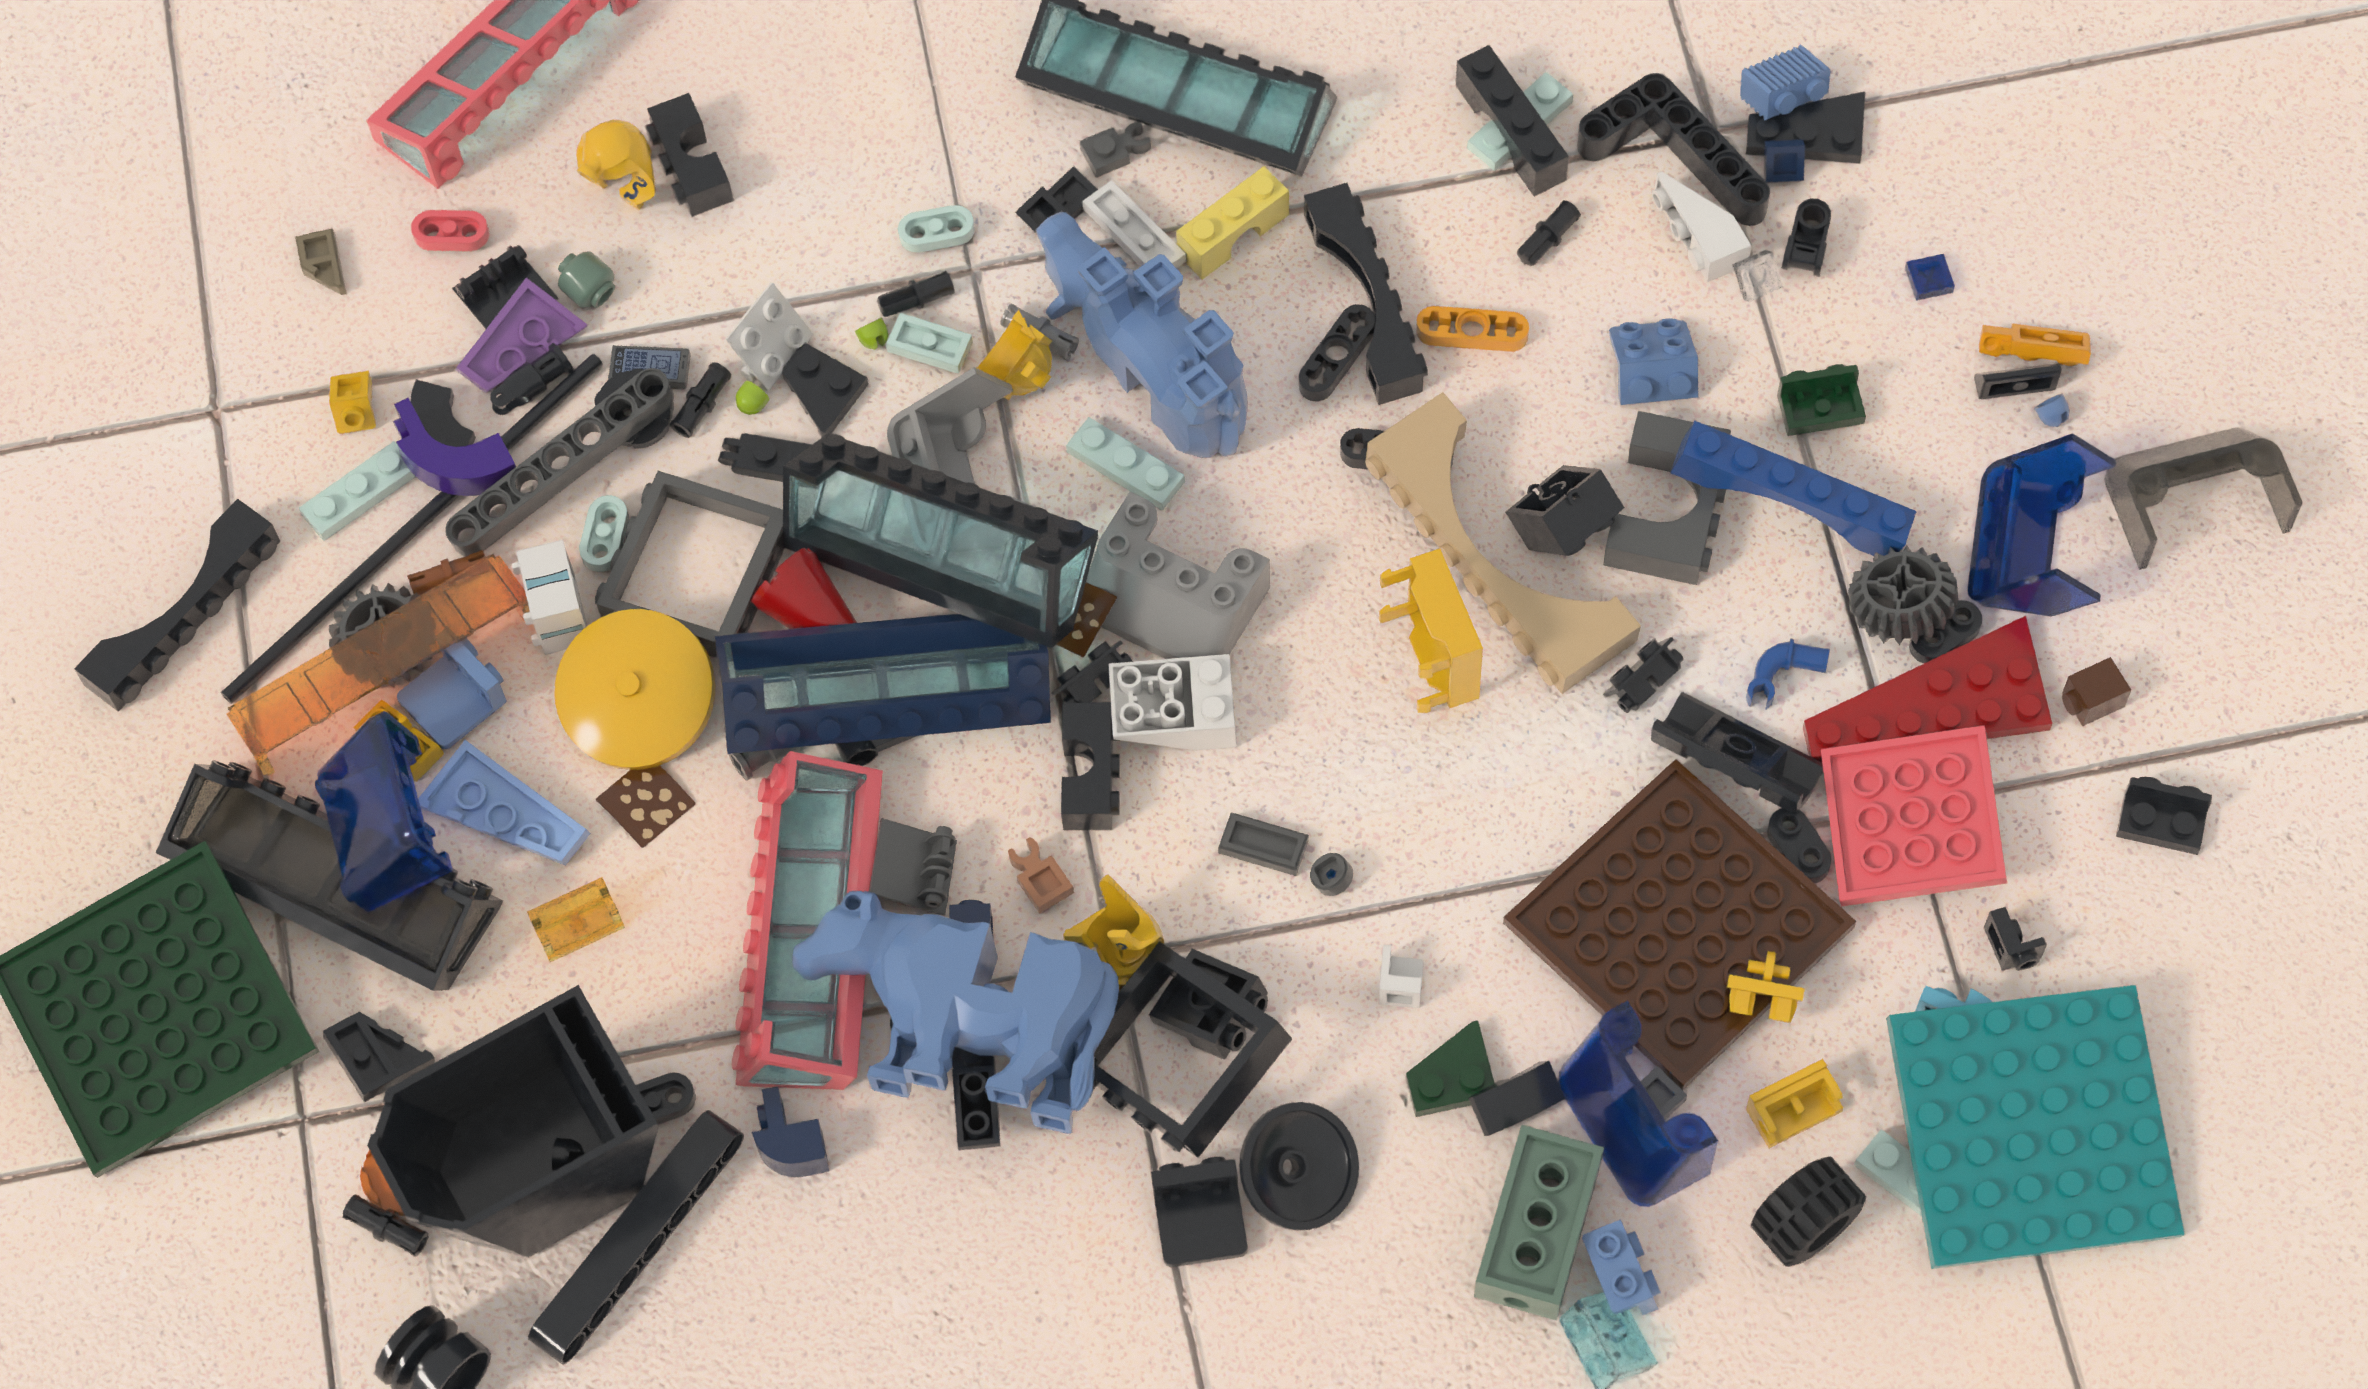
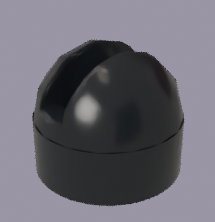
M556 1138L552 1151V1170L556 1171L574 1161L570 1160V1152L584 1153L581 1144L576 1140L568 1138Z

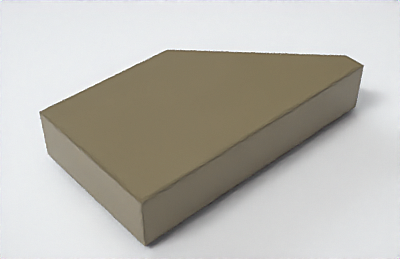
M333 228L295 236L303 274L340 295L347 294Z

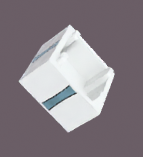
M562 539L516 551L518 562L511 564L514 575L521 574L523 585L519 587L522 596H526L530 612L523 614L525 624L534 625L537 634L531 636L533 645H541L545 655L566 650L573 639L587 627L575 573Z

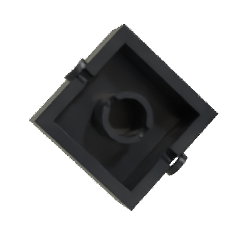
M1562 465L1540 484H1531L1527 489V495L1505 511L1528 550L1570 556L1579 552L1586 545L1585 540L1593 533L1603 531L1611 526L1615 521L1614 516L1625 507L1601 469ZM1534 488H1536L1539 491L1538 495L1535 491H1533Z

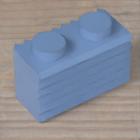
M1800 44L1798 48L1793 47L1791 51L1788 49L1785 53L1781 52L1779 56L1775 55L1773 59L1769 57L1767 61L1763 59L1761 63L1757 62L1755 66L1750 65L1748 69L1745 67L1741 74L1740 97L1742 101L1745 100L1746 105L1749 104L1751 108H1754L1755 112H1759L1760 116L1763 115L1764 120L1778 114H1788L1795 107L1811 100L1818 101L1829 93L1831 69Z

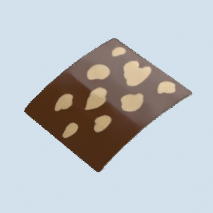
M1068 575L1060 587V603L1069 604L1076 578ZM1086 582L1073 631L1056 645L1080 657H1085L1116 602L1117 596Z
M660 765L647 769L628 771L596 798V801L628 832L641 848H644L695 805L694 800Z

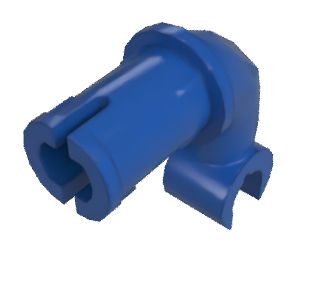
M1790 638L1788 642L1778 643L1765 650L1757 661L1754 679L1749 683L1746 701L1749 707H1751L1753 695L1761 691L1767 697L1765 710L1772 705L1775 695V687L1772 680L1776 672L1781 668L1789 671V667L1826 673L1830 649L1794 643V639Z

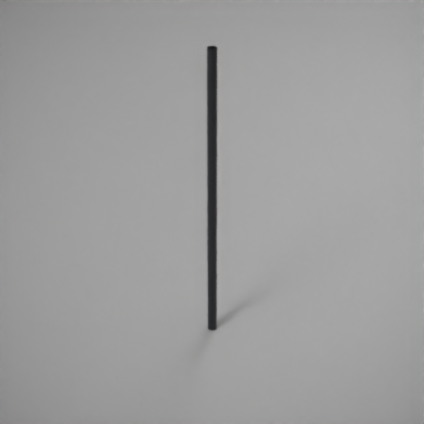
M592 353L501 436L508 451L603 365L598 356ZM444 492L437 494L220 692L221 695L232 704L343 603L344 599H347L458 498L459 495Z

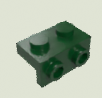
M1835 364L1827 367L1825 370L1812 372L1798 370L1781 377L1777 398L1787 436L1864 424L1866 414L1857 384L1859 376L1858 366Z

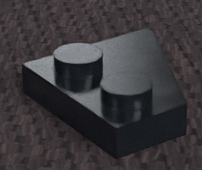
M804 343L797 349L782 370L785 382L798 397L805 413L809 414L821 438L827 433H833L869 385L866 376L807 343Z
M361 1012L323 1030L324 1040L364 1102L435 1063V1057L431 1052L426 1049L423 1052L404 1042L403 1036L391 1029L381 1028L375 1020Z

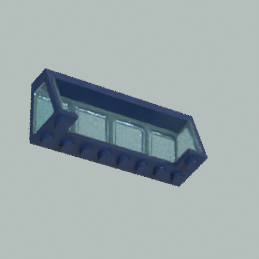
M961 614L715 636L727 754L1051 723L1049 653L1047 646Z

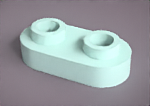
M960 205L912 212L905 215L898 224V235L901 245L906 250L915 253L965 244L972 238L975 231L971 212ZM953 227L962 228L959 231H950V229ZM915 234H923V235H924V236L921 237V238H913V237H912V236L915 235Z
M601 496L594 500L588 509L579 552L584 565L594 572L610 570L611 560L615 551L622 549L629 514L623 500L616 496ZM607 517L616 518L612 523L604 522ZM600 551L607 552L606 556L604 557H595V555Z

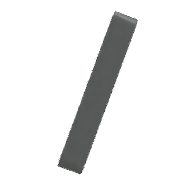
M647 368L639 372L454 514L448 520L445 527L446 536L454 549L462 556L486 550L664 413L674 400V391L665 373L656 368ZM656 384L663 386L659 395L655 397L645 396L648 387ZM622 408L632 410L628 419L624 421L614 420L618 410ZM591 432L601 434L600 439L595 444H583L584 437ZM560 456L570 458L568 464L562 469L552 468V463L556 458ZM528 480L538 481L537 488L530 493L520 492L522 485ZM495 505H507L503 515L495 518L489 516L490 510ZM466 528L475 529V534L470 540L466 542L458 541V536L462 530Z

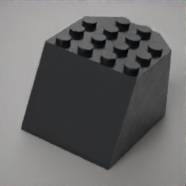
M577 985L388 1088L383 1098L384 1106L374 1134L371 1133L367 1146L408 1220L471 1244L529 1258L633 1200L644 1186L659 1125L580 986ZM556 1138H568L576 1140L581 1144L584 1153L570 1152V1160L574 1161L556 1171L552 1170V1151Z

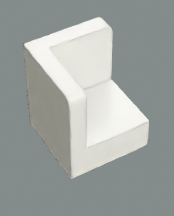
M1383 944L1378 1005L1420 1008L1424 961L1417 958L1391 956L1392 945Z

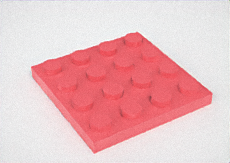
M1985 725L1821 749L1841 907L2007 884Z

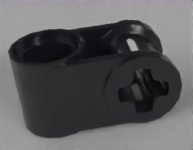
M1810 198L1804 200L1799 205L1791 235H1789L1781 269L1787 270L1789 267L1812 271L1813 276H1820L1831 220L1830 207L1824 201ZM1814 220L1819 225H1809L1805 221Z

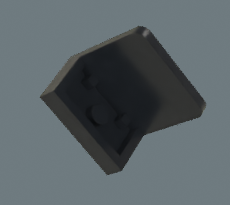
M1210 1157L1204 1159L1198 1165L1184 1166L1181 1163H1169L1161 1166L1158 1171H1151L1162 1255L1166 1266L1178 1267L1243 1257L1247 1253L1248 1246L1235 1159L1226 1160L1224 1157Z

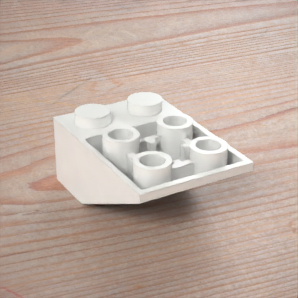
M1229 654L1109 663L1114 740L1196 751L1237 747Z

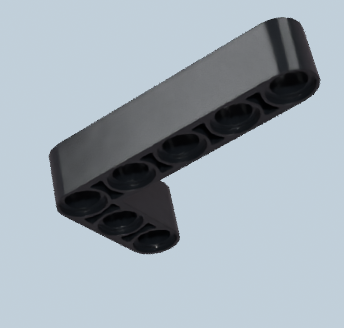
M1650 73L1586 114L1580 120L1577 151L1585 160H1603L1651 128L1721 205L1735 217L1736 221L1746 226H1755L1765 219L1770 197V188L1766 181L1665 75ZM1655 96L1659 97V99H1653L1650 97ZM1620 116H1627V117H1630V118L1624 119V118H1621ZM1673 122H1681V123H1683V124H1682V125H1678V124H1674ZM1594 135H1596V136H1599L1600 138H1592V137H1589V136H1594ZM1697 148H1706L1708 150L1702 151ZM1726 173H1727V174H1730V175H1732V176H1731V177H1726V176H1723V175H1721V174H1726ZM1745 200H1754L1756 203H1750Z

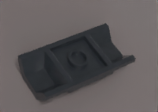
M1681 692L1668 717L1663 722L1656 719L1651 729L1652 742L1686 759L1690 756L1696 759L1703 767L1716 769L1728 775L1740 786L1753 788L1757 791L1760 789V797L1795 815L1808 801L1823 774L1822 762L1684 692Z

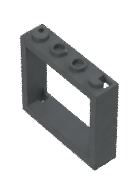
M657 471L653 482L647 483L641 496L642 506L638 515H633L628 522L626 541L622 549H617L612 557L610 564L611 573L607 582H602L599 585L595 595V604L597 605L600 617L628 609L650 610L622 601L621 597L667 497L765 528L719 631L672 617L687 627L700 640L709 656L717 658L715 636L748 633L758 610L751 602L752 598L765 580L770 583L785 550L782 547L783 509ZM789 513V525H790V524H792V521H791V517H790V513Z

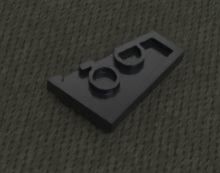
M1865 91L1804 103L1795 107L1788 114H1778L1767 120H1764L1763 115L1760 116L1759 112L1749 114L1746 155L1764 156L1765 141L1803 140L1806 160L1860 164L1862 157Z

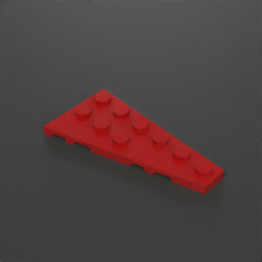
M2026 616L1804 720L1803 732L1808 755L1822 762L1821 749L1985 725L1987 739L2049 731L2052 727V719Z

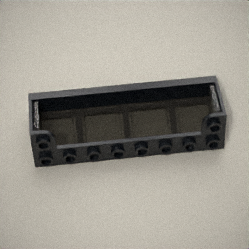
M212 760L210 765L194 763L155 853L171 860L201 842L206 841L214 852L235 893L432 991L450 989L504 901L491 895L492 887L470 879V882L467 883L456 877L458 874L457 870L445 864L436 862L432 866L422 861L424 855L415 849L401 845L400 849H397L387 844L389 837L378 831L367 828L363 832L353 827L355 822L353 819L337 812H332L331 815H328L318 810L320 803L308 797L298 795L295 799L285 794L286 787L278 782L264 778L262 782L250 777L252 770L241 764L229 762L227 765L216 760Z

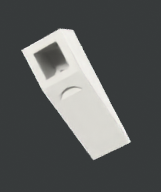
M1664 172L1656 173L1655 188L1652 190L1654 204L1660 212L1665 211L1670 220L1669 224L1673 236L1677 241L1682 240L1686 246L1692 268L1695 271L1700 270L1706 282H1710L1748 266L1751 244L1735 217Z

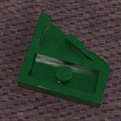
M1478 1020L1469 1023L1406 1073V1082L1415 1118L1471 1106L1468 1097L1495 1083Z

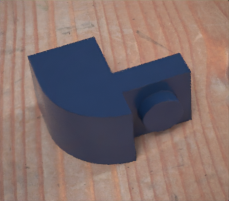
M779 1087L763 1089L764 1104L757 1105L761 1130L752 1132L757 1150L763 1162L774 1172L787 1177H805L830 1172L819 1119L787 1125Z

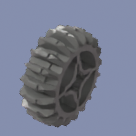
M1907 545L1901 552H1895L1890 546L1887 555L1883 556L1875 552L1873 562L1862 561L1861 571L1853 572L1852 583L1849 584L1850 588L1848 589L1850 612L1853 613L1859 628H1865L1869 637L1879 635L1883 644L1889 639L1895 638L1899 646L1903 639L1911 638L1916 644L1921 635L1932 639L1934 628L1944 630L1946 620L1953 619L1954 607L1957 606L1959 599L1957 580L1954 577V573H1951L1948 562H1941L1937 553L1927 556V552H1925L1923 547L1916 552H1911Z
M389 582L383 591H379L378 587L372 584L371 593L366 595L357 589V600L352 602L344 599L343 606L346 611H334L336 623L329 625V633L332 637L329 639V647L334 652L333 658L336 664L342 667L344 674L349 678L355 676L357 682L362 686L370 680L372 685L378 689L382 681L387 680L390 686L395 687L396 678L400 676L410 682L411 676L409 671L414 669L423 672L424 666L421 660H432L433 653L430 648L437 646V637L434 634L437 632V624L435 619H432L433 613L430 607L424 604L421 596L417 593L411 595L409 589L405 588V586L396 592L394 586ZM386 614H396L403 616L407 619L403 620L402 617L391 618L388 617ZM383 625H384V628H385V636H383L384 646H383L382 643H381V640H382V636H381V635H383V630H382V626H383ZM364 651L365 654L375 653L380 655V657H368L358 652Z

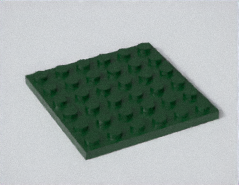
M206 841L201 842L0 955V995L92 1174L97 1178L320 1052L214 852Z

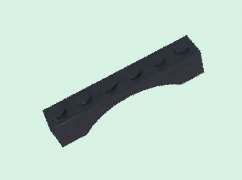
M1348 183L1304 195V217L1315 245L1333 255L1349 268L1362 284L1371 302L1375 315V329L1373 339L1366 353V375L1378 405L1423 392V377L1428 375L1427 365L1422 353H1415L1412 345L1415 343L1412 326L1409 321L1403 322L1399 312L1402 311V304L1396 289L1390 290L1387 283V280L1390 279L1388 267L1383 257L1377 258L1374 250L1377 248L1375 234L1371 226L1365 227L1363 223L1364 208L1359 195H1352Z
M237 498L211 525L209 546L204 563L193 584L181 599L163 615L147 625L121 636L101 640L74 668L83 685L118 712L126 703L134 701L140 694L144 684L153 675L163 671L168 664L169 658L181 646L188 644L193 639L196 630L205 620L216 615L225 599L235 589L241 588L248 581L250 573L262 561L269 559L274 554L277 545L281 541L273 524Z

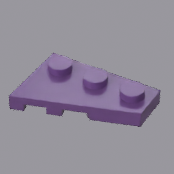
M526 277L455 370L483 392L488 393L503 383L510 373L525 362L531 364L549 351V345L555 343L557 346L561 345L585 329L588 324Z

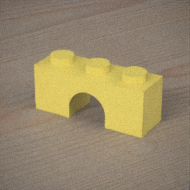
M1263 166L1176 231L1177 245L1186 253L1185 263L1203 280L1231 259V249L1235 241L1245 231L1253 228L1262 236L1289 215V190Z

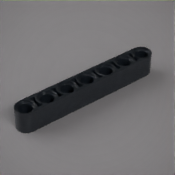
M706 1110L702 1113L538 1317L529 1331L528 1340L563 1365L572 1360L732 1159L742 1144L744 1133L711 1110Z

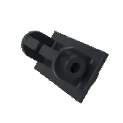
M1673 637L1660 642L1652 639L1637 652L1640 660L1631 668L1625 665L1609 679L1613 685L1603 695L1608 697L1616 693L1620 698L1617 704L1626 713H1629L1631 710H1638L1656 692L1647 681L1649 677L1660 687L1681 669L1680 663L1684 660L1683 656L1676 649L1669 650L1667 648L1674 641Z
M1120 640L1112 646L1106 641L1100 644L1087 655L1091 662L1079 670L1074 665L1056 679L1060 686L1051 692L1054 696L1062 691L1066 696L1062 700L1063 703L1093 701L1102 694L1101 690L1094 683L1095 679L1099 678L1106 689L1110 688L1109 663L1133 662L1127 653L1123 652L1120 655L1117 652L1116 648L1122 645L1123 642Z

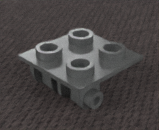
M881 818L869 892L875 893L880 898L945 916L957 844L955 836L952 835L953 830L947 826H938L936 832L931 833Z

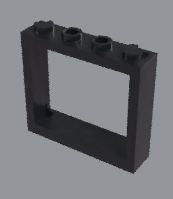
M1159 941L1119 991L1114 1016L1094 1053L1095 1076L1093 1090L1096 1086L1103 1090L1105 1093L1102 1095V1098L1118 1111L1122 1112L1127 1107L1134 1112L1131 1118L1147 1132L1151 1133L1154 1128L1162 1132L1163 1136L1160 1139L1174 1151L1180 1152L1184 1148L1199 1158L1291 1042L1292 1037L1277 1020ZM1170 976L1255 1033L1182 1125L1099 1067V1064Z

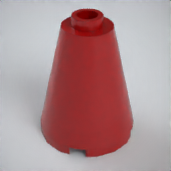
M809 548L800 549L775 569L778 574L770 583L765 580L751 601L757 609L788 629L857 623L819 559Z

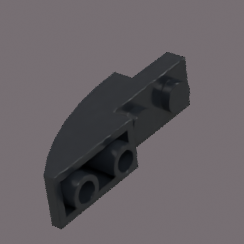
M955 1047L952 1055V1077L958 1151L1001 1147L999 1104L988 1100L985 1089L987 1079L996 1074L995 1056H979Z

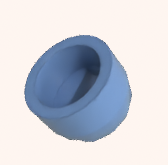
M2063 394L2053 396L2034 408L2040 420L2045 425L2051 427H2058L2069 418L2070 410Z

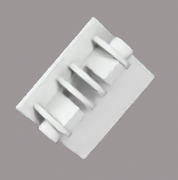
M770 282L725 340L743 361V368L740 371L741 375L749 381H753L756 377L765 390L770 391L781 377L782 370L790 358L814 334L776 285Z

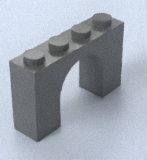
M1638 411L1630 442L1628 463L1671 472L1681 441L1693 422ZM1710 426L1729 435L1731 434L1730 429ZM1684 479L1694 490L1697 504L1682 518L1669 522H1655L1621 514L1615 515V521L1610 526L1603 566L1697 585L1700 571L1708 572L1713 549L1706 548L1708 536L1716 538L1721 514L1713 513L1716 502L1724 503L1727 489L1705 488Z

